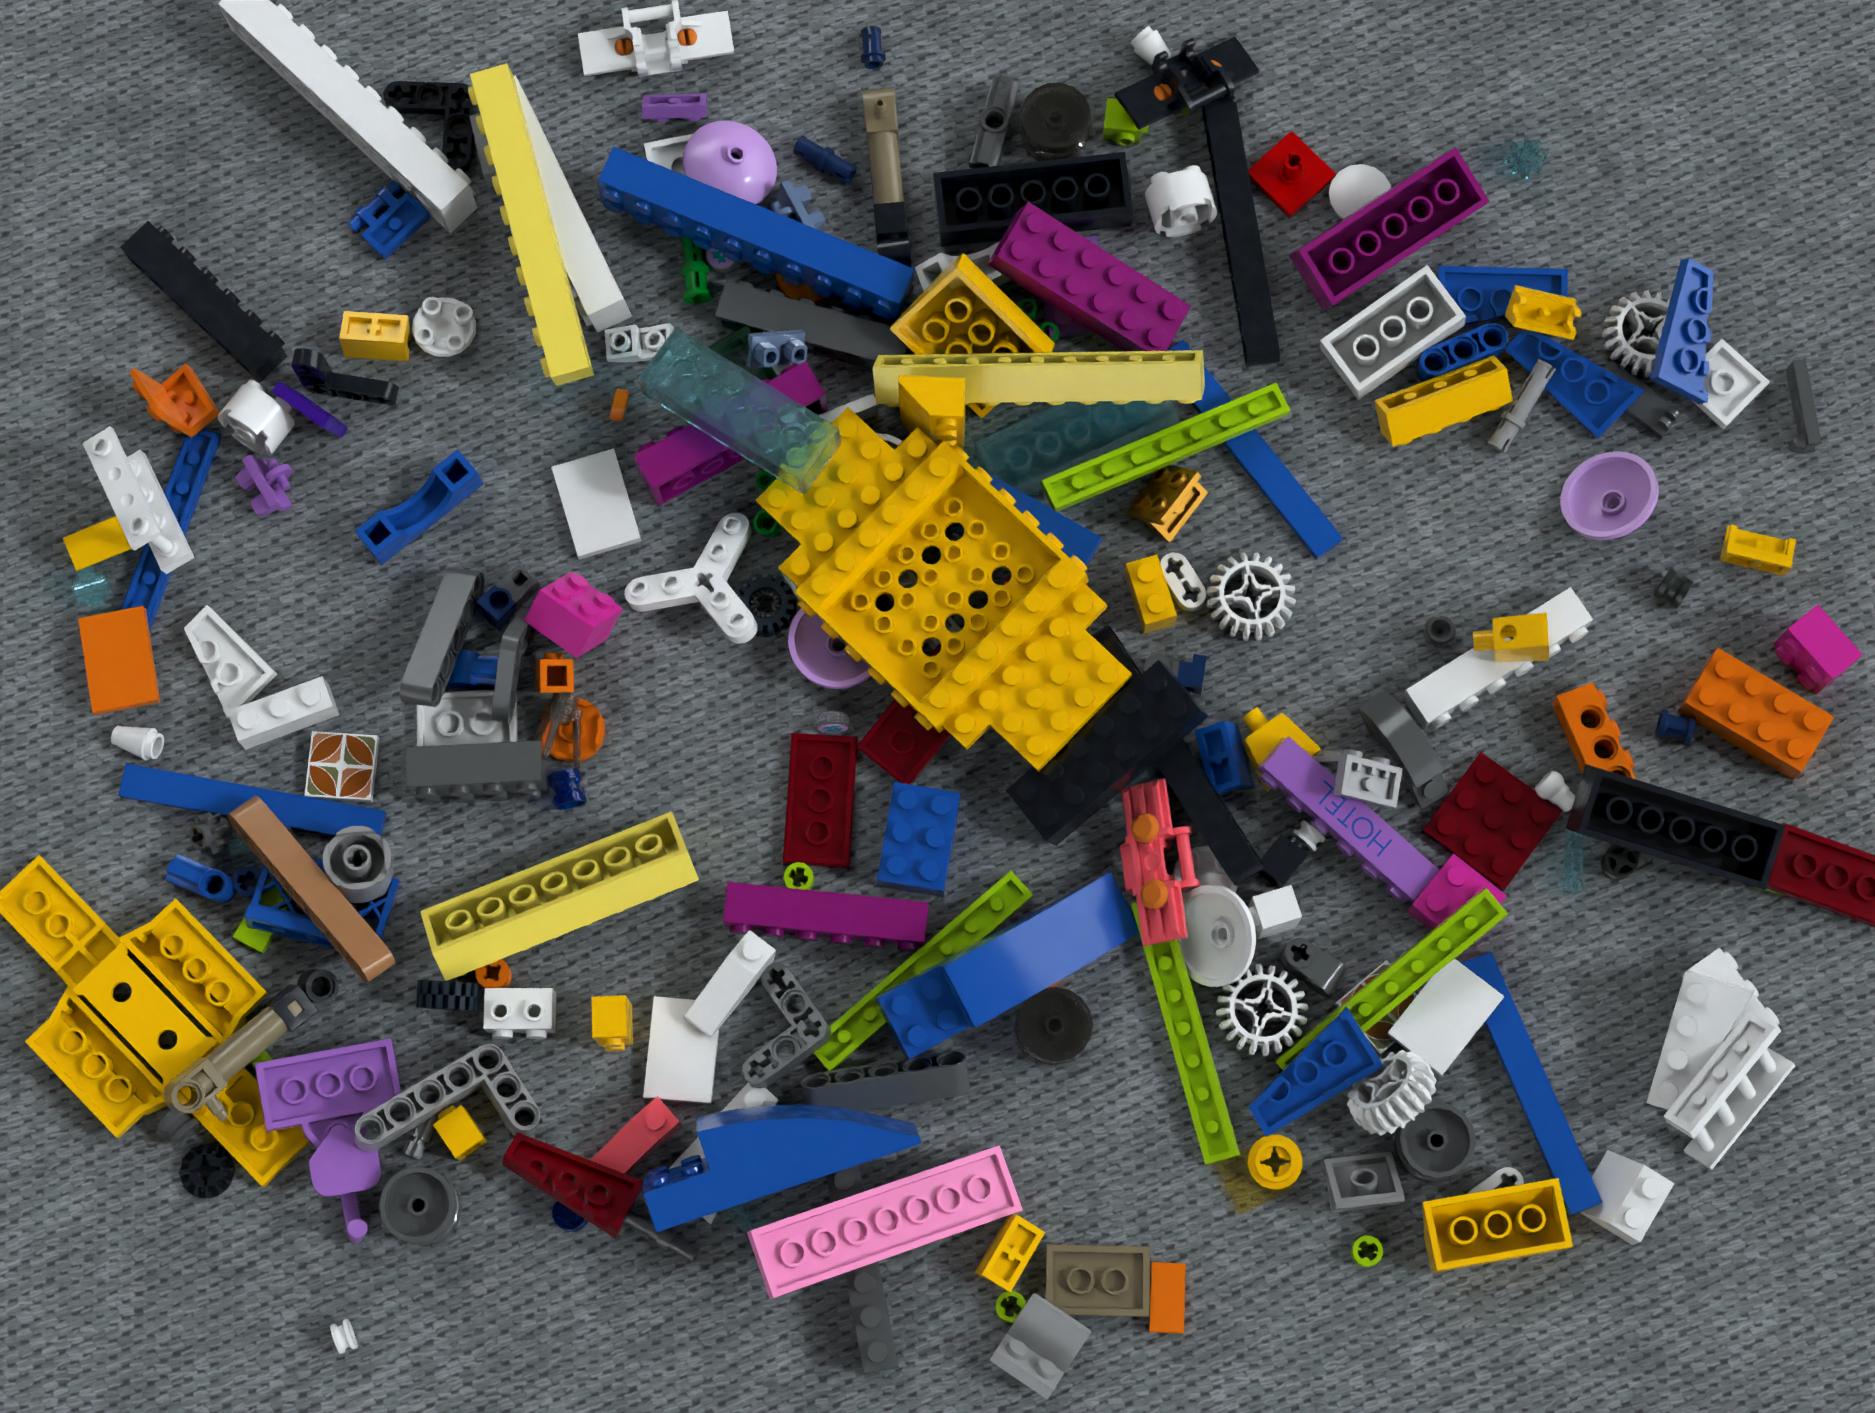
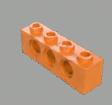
M1591 682L1557 695L1551 704L1581 773L1583 774L1587 764L1636 779L1632 771L1634 768L1633 759L1628 750H1623L1618 739L1621 737L1619 727L1615 720L1609 719L1605 710L1607 708V701L1603 692L1600 689L1597 690L1594 683ZM1581 716H1591L1595 720L1596 727H1585L1581 722ZM1594 746H1604L1609 752V758H1599L1594 752Z

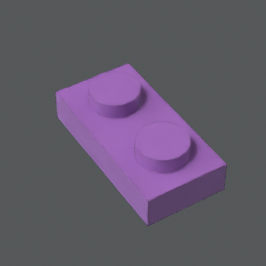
M707 93L644 95L642 117L653 122H664L669 120V118L697 121L707 115Z

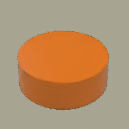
M616 389L610 413L611 420L623 421L630 394L628 390Z

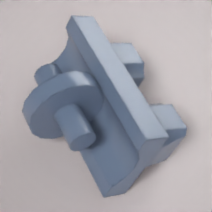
M790 180L781 182V190L774 196L775 202L771 204L773 212L817 230H822L826 220L821 211L814 210L807 213L804 208L805 205H809L812 199L807 185L792 186Z
M769 329L764 330L763 333L748 334L749 353L746 365L750 368L774 367L794 363L802 364L807 359L805 332L802 329L776 332Z

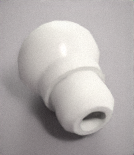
M1550 771L1535 787V791L1540 798L1556 804L1564 812L1572 809L1576 796L1569 790L1559 772Z

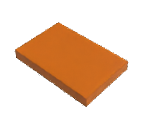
M139 606L78 618L92 713L100 715L161 703L146 608Z

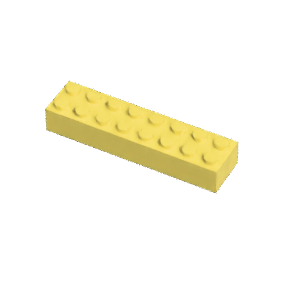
M671 811L420 912L432 954L445 981H448L520 951H525L550 939L560 937L580 927L590 925L615 913H620L643 902L653 900L678 888L685 887L698 881L699 878Z

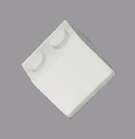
M1607 1150L1592 1175L1594 1184L1602 1199V1204L1580 1213L1631 1245H1635L1643 1239L1674 1183L1639 1162Z

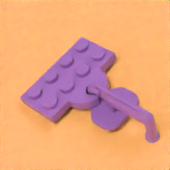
M391 1038L255 1063L266 1132L301 1126L305 1138L317 1148L309 1160L312 1186L318 1194L324 1197L340 1195L348 1240L351 1244H360L368 1231V1226L361 1220L356 1192L373 1188L380 1180L381 1168L377 1150L365 1152L356 1146L354 1142V1129L357 1120L361 1116L401 1093ZM368 1126L364 1127L360 1131L363 1138L368 1129Z

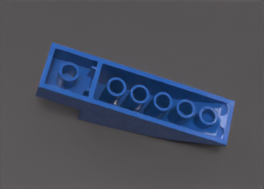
M1108 872L873 998L904 1057L911 1059L968 1027L976 1028L1036 995L1139 933L1135 917L1112 873Z
M803 1104L767 1105L728 1110L696 1118L697 1134L705 1158L701 1159L700 1155H694L682 1160L681 1166L669 1170L667 1166H661L649 1171L648 1177L643 1178V1194L655 1230L659 1232L922 1143L916 1126L912 1122L838 1106Z

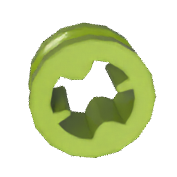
M792 863L784 872L783 878L787 888L810 890L814 883L813 872L805 863ZM796 870H803L804 877L808 881L805 885L801 882V886L796 887L790 875L793 872L797 874Z
M1365 1235L1359 1237L1353 1243L1351 1256L1357 1265L1371 1267L1381 1260L1383 1247L1377 1238ZM1362 1242L1367 1246L1371 1244L1375 1246L1376 1251L1372 1253L1375 1255L1373 1260L1370 1261L1368 1257L1362 1259L1359 1257L1358 1251L1362 1250L1359 1248V1245Z
M1007 1291L998 1297L995 1309L1001 1320L1014 1323L1019 1314L1016 1315L1013 1312V1317L1006 1316L1005 1308L1001 1307L1002 1301L1006 1299L1008 1302V1297L1016 1298V1305L1021 1307L1020 1312L1026 1305V1302L1018 1292Z

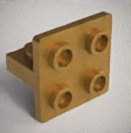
M1168 465L1154 471L1151 481L1142 492L1133 498L1132 505L1126 514L1130 518L1144 521L1162 541L1170 543L1208 494L1198 482L1201 474L1197 470Z

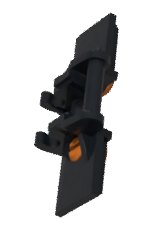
M1236 37L1196 55L1193 50L1196 42L1194 38H1190L1182 43L1180 53L1174 57L1167 59L1168 53L1166 51L1155 55L1152 64L1154 75L1115 92L1114 95L1138 130L1172 114L1177 115L1181 112L1184 116H1190L1195 112V109L1222 96L1228 98L1234 94L1235 84L1258 74L1260 70ZM1198 88H1208L1207 90L1198 93L1192 97L1188 95V93H1191Z

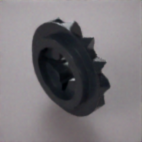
M204 1143L203 1145L191 1148L187 1155L182 1158L179 1175L183 1187L189 1193L199 1198L209 1199L221 1195L228 1189L234 1178L235 1167L231 1155L224 1148L215 1144ZM205 1157L209 1166L217 1169L220 1168L219 1171L209 1174L207 1185L203 1175L193 1173V1171L203 1168Z

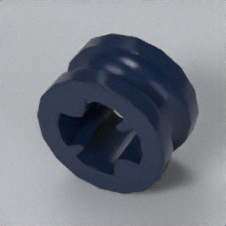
M250 866L237 870L232 880L236 892L245 898H253L256 886H249L247 891L242 890L245 886L240 883L243 877L249 878L251 874H255L256 876L253 879L258 883L261 874L259 870Z

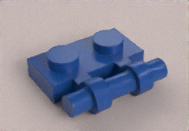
M394 180L385 188L381 186L375 192L376 196L365 207L360 206L354 211L355 216L347 222L354 232H357L363 225L368 226L361 236L384 260L431 218L430 213L408 192L399 200L395 198L402 188ZM385 205L389 207L378 219L374 217Z

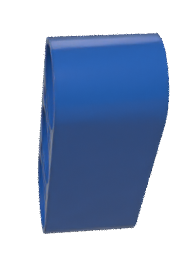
M1489 323L1426 349L1421 354L1416 367L1417 377L1421 382L1493 355L1498 358L1507 343V331L1500 324ZM1491 337L1498 342V346H1488L1484 342V338ZM1458 349L1464 350L1468 353L1469 358L1461 359L1455 355L1454 351ZM1429 361L1435 362L1440 370L1430 371L1425 366V363Z

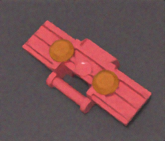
M1165 779L1125 787L1121 793L1127 836H1125L1126 843L1120 845L1126 892L1136 896L1143 946H1149L1187 938L1182 892L1200 887L1199 879H1195L1189 837L1192 835V827H1172ZM1174 839L1177 841L1182 881H1178L1175 879V876L1167 874L1163 851L1171 850V841Z

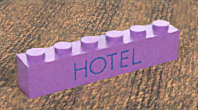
M1289 736L1282 738L1256 768L1262 773L1260 779L1273 790L1279 788L1287 795L1285 801L1299 813L1303 810L1313 818L1310 823L1314 828L1324 835L1327 832L1337 840L1335 843L1336 847L1349 857L1354 855L1362 862L1361 869L1373 879L1379 877L1388 885L1385 890L1400 902L1402 899L1414 901L1439 872L1436 866L1365 803L1335 795L1336 778Z

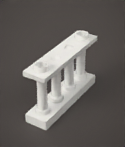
M111 426L83 442V446L131 548L135 551L149 543L160 569L166 574L195 558L146 454L138 450L127 457Z
M1750 1012L1745 1014L1663 1116L1667 1123L1693 1138L1684 1149V1152L1711 1170L1795 1067L1792 1061L1768 1048L1778 1035L1776 1028Z

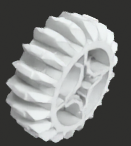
M1649 290L1644 291L1641 298L1636 291L1631 293L1629 300L1622 297L1618 302V306L1614 305L1609 311L1611 316L1606 317L1604 325L1607 328L1602 332V336L1608 339L1604 345L1605 350H1615L1610 356L1611 360L1614 361L1621 358L1620 367L1625 369L1627 365L1632 366V375H1636L1639 369H1643V374L1646 378L1652 372L1670 299L1667 302L1661 300L1663 297L1662 292L1657 293L1655 298H1651ZM1644 313L1653 314L1657 317L1651 318L1645 315ZM1625 319L1629 321V328L1633 333L1628 341H1626L1622 330V324ZM1642 330H1644V332H1646V330L1650 332L1655 330L1651 337L1650 335H1648V337L1644 335L1639 337ZM1644 349L1648 351L1650 354H1644L1636 350Z
M1242 553L1240 555V563L1233 557L1228 558V567L1222 564L1218 566L1217 571L1219 575H1212L1210 578V582L1214 586L1208 587L1206 592L1210 597H1214L1207 601V607L1217 608L1212 612L1211 618L1213 620L1223 618L1219 624L1221 630L1226 629L1228 625L1232 626L1230 631L1231 637H1235L1238 630L1243 631L1242 639L1244 641L1248 640L1250 632H1254V637L1258 641L1262 639V630L1271 637L1275 633L1273 626L1283 629L1285 622L1282 618L1290 619L1292 611L1287 607H1293L1296 602L1293 597H1290L1295 592V586L1285 585L1291 579L1290 574L1280 576L1283 565L1277 564L1272 568L1270 566L1272 562L1270 556L1265 559L1264 563L1259 562V553H1254L1252 561H1248L1247 555ZM1254 574L1268 580L1273 587L1271 588V585L1259 584L1255 580ZM1241 575L1242 587L1232 591L1230 595H1224L1226 585L1233 578ZM1248 586L1252 595L1257 596L1254 607L1250 598L1245 597ZM1272 598H1277L1278 603L1274 611L1268 616L1260 618V606L1270 602ZM1229 606L1243 609L1247 613L1248 619L1236 615Z
M1261 964L1255 966V975L1253 976L1248 968L1243 974L1244 980L1239 978L1233 982L1235 987L1230 984L1222 987V990L1229 997L1218 996L1217 1003L1226 1006V1008L1216 1011V1016L1227 1017V1020L1219 1024L1220 1030L1231 1027L1232 1031L1228 1033L1226 1040L1231 1041L1238 1036L1240 1038L1236 1045L1238 1050L1244 1047L1245 1042L1251 1044L1248 1050L1249 1055H1254L1257 1046H1261L1262 1056H1268L1269 1045H1272L1276 1054L1281 1053L1282 1045L1280 1041L1286 1046L1291 1047L1294 1042L1289 1033L1300 1037L1302 1030L1295 1024L1305 1025L1307 1023V1018L1298 1015V1013L1307 1011L1308 1005L1304 1003L1297 1004V1001L1301 1000L1305 993L1304 991L1296 993L1292 991L1297 986L1298 981L1294 979L1287 985L1284 980L1288 972L1282 971L1279 978L1274 976L1275 966L1272 965L1269 967L1267 975L1263 974ZM1263 984L1258 998H1245V1000L1236 998L1246 987ZM1273 987L1285 997L1289 1006V1012L1284 1011V1008L1277 1006L1273 1002ZM1266 995L1265 1004L1268 1005L1266 1009H1270L1271 1013H1266L1260 1025H1258L1259 1016L1256 1015L1258 1011L1254 1012L1253 1007H1258ZM1235 1009L1241 1010V1013L1251 1018V1033L1247 1032L1240 1025L1235 1015ZM1280 1020L1288 1022L1286 1027L1279 1033L1261 1037L1262 1030L1267 1022H1279Z
M1401 1050L1397 1054L1390 1052L1384 1059L1379 1057L1383 1067L1352 1085L1353 1090L1348 1093L1349 1101L1347 1106L1356 1123L1370 1134L1377 1133L1381 1136L1387 1131L1391 1134L1394 1133L1398 1127L1404 1129L1406 1123L1411 1120L1415 1121V1116L1425 1112L1424 1106L1432 1102L1431 1095L1436 1091L1434 1085L1437 1080L1431 1071L1430 1065L1413 1051L1405 1052Z

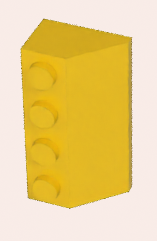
M898 375L900 423L910 433L918 427L938 446L945 441L949 446L953 447L956 444L964 451L966 378Z
M1559 1178L1422 1202L1424 1240L1431 1274L1563 1251L1573 1247Z

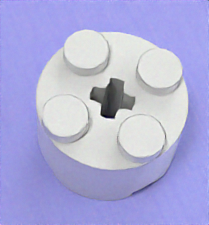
M1189 166L1182 171L1170 174L1160 172L1151 177L1152 184L1147 188L1145 198L1156 233L1160 234V231H1164L1167 237L1192 234L1201 230V223L1208 219L1210 224L1216 218L1217 210L1206 175L1201 172L1199 166Z
M249 380L246 384H243L218 414V420L224 428L229 424L235 430L232 436L237 441L260 455L266 450L267 456H271L295 425L294 419L289 414L292 407L280 397L273 399L254 380Z

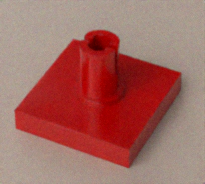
M1293 131L1289 132L1248 169L1250 181L1289 219L1322 191L1336 176V173Z

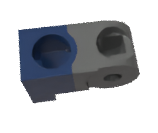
M516 566L476 601L478 613L500 632L508 623V619L522 607V604L534 595L540 583L521 566Z
M1161 653L1152 654L1145 660L1143 673L1160 660L1168 666L1189 693L1201 694L1207 656L1193 654V661L1185 662L1170 660Z

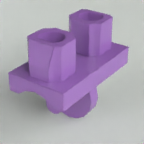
M252 455L242 459L245 467L235 478L244 490L251 491L257 486L261 492L250 503L256 514L266 516L275 510L286 511L293 506L284 492L291 487L287 480L293 473L290 465H278L275 459H271L268 462L265 458L254 459Z

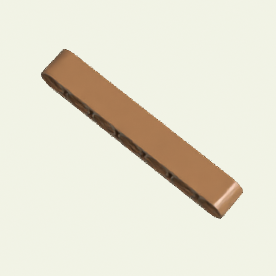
M255 795L227 814L228 820L238 835L362 981L369 983L396 963L391 951L329 880L326 874L260 797Z

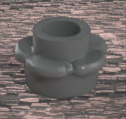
M1432 617L1424 625L1426 628L1423 632L1424 639L1427 643L1434 644L1436 648L1448 646L1449 642L1453 641L1456 636V630L1451 620L1447 617ZM1436 630H1442V634L1438 635Z

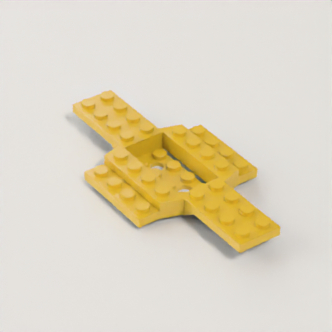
M40 855L0 891V914L67 984V988L50 1018L25 1042L116 1138L124 1135L144 1114L148 1116L166 1107L163 1095L165 1086L199 1057L205 1058L242 1028L247 1022L245 1017L269 995L176 898L151 922L119 937ZM131 951L213 1037H206L127 954ZM120 983L129 984L132 990L130 998L124 1002H117L113 997V990ZM83 996H85L88 999V1001L112 1024V1026L135 1048V1050L159 1073V1075L163 1078V1081L82 998ZM167 1030L174 1031L177 1035L176 1045L169 1050L162 1049L159 1045L160 1035ZM244 1067L227 1081L228 1085L216 1094L229 1114L224 1121H220L216 1115H213L205 1104L192 1114L247 1172L265 1188L310 1142L305 1138L301 1126L266 1132L258 1082ZM188 1086L182 1087L177 1094L178 1101L182 1105L186 1104L191 1098V1090Z

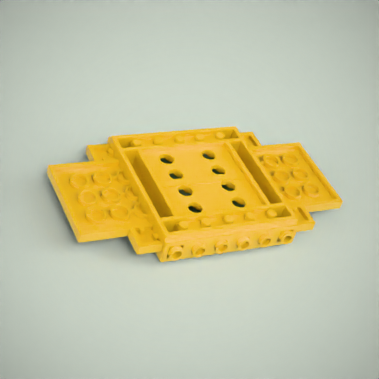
M847 407L756 499V502L801 544L778 567L798 587L795 591L800 599L797 605L810 618L816 614L824 622L820 627L833 640L839 636L847 644L844 651L854 661L858 663L861 659L864 660L871 667L867 673L878 684L882 685L884 682L889 684L894 689L890 695L902 707L905 708L909 704L918 713L914 718L926 730L929 731L933 727L939 734L943 729L947 730L968 750L992 727L1039 772L1132 677V673L1086 631L1108 607L1107 604L1086 585L1089 582L1088 576L1085 573L1088 569L1087 566L1075 555L1069 558L1061 550L1064 545L1052 533L1049 532L1045 535L1037 528L1040 525L1039 521L1027 510L1021 513L1014 506L1016 500L1004 488L1000 491L995 489L990 484L993 480L991 476L980 466L974 469L967 462L969 456L958 445L955 444L951 447L943 441L938 446L917 427L894 450ZM953 523H958L964 528V535L957 541H951L945 535L946 528ZM928 547H936L941 552L940 560L935 564H927L922 560V553ZM1000 567L1007 568L1011 572V579L1005 585H997L992 580L993 572ZM906 570H912L918 576L917 583L911 588H904L899 584V576ZM976 591H982L988 596L986 606L981 609H975L969 604V597ZM882 594H890L894 598V606L886 612L876 608V599ZM951 615H960L964 618L965 625L961 631L953 633L946 629V620ZM935 638L940 641L941 650L937 655L927 656L923 653L922 646L927 639Z

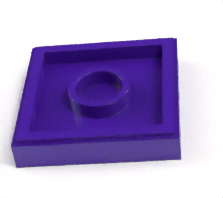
M277 382L272 389L273 393L327 431L340 438L347 432L348 426L295 389L282 382Z

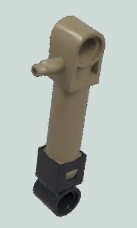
M894 87L862 90L874 202L877 251L881 256L911 267Z
M321 969L307 970L302 973L297 985L289 984L264 1005L266 1008L220 1046L205 1058L199 1057L165 1086L163 1092L166 1105L174 1111L193 1113L205 1104L213 1115H216L220 1121H224L229 1114L216 1094L228 1085L227 1081L286 1032H293L318 1012L313 1003H327L333 1000L339 989L336 976L330 971ZM319 977L324 983V988L316 996L312 991L311 985L313 980ZM188 1086L191 1090V1098L186 1104L182 1105L177 1099V1094L182 1087Z

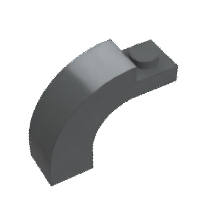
M1384 691L1358 707L1369 734L1385 747L1397 766L1403 768L1402 775L1418 807L1424 809L1450 793L1442 776L1444 769L1435 751L1411 715L1393 696Z

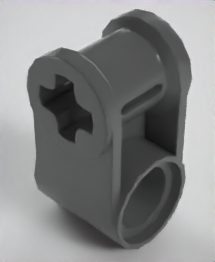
M1304 938L1291 940L1282 949L1280 954L1281 964L1287 971L1324 997L1331 995L1347 971V967L1341 961L1325 953ZM1300 949L1303 952L1301 954L1302 959L1295 962L1292 959L1294 956L1293 952Z

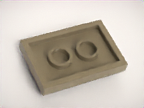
M1047 1244L1046 1300L1069 1316L1149 1317L1150 1247Z

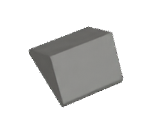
M1392 1152L1324 1159L1331 1213L1394 1206L1405 1201Z

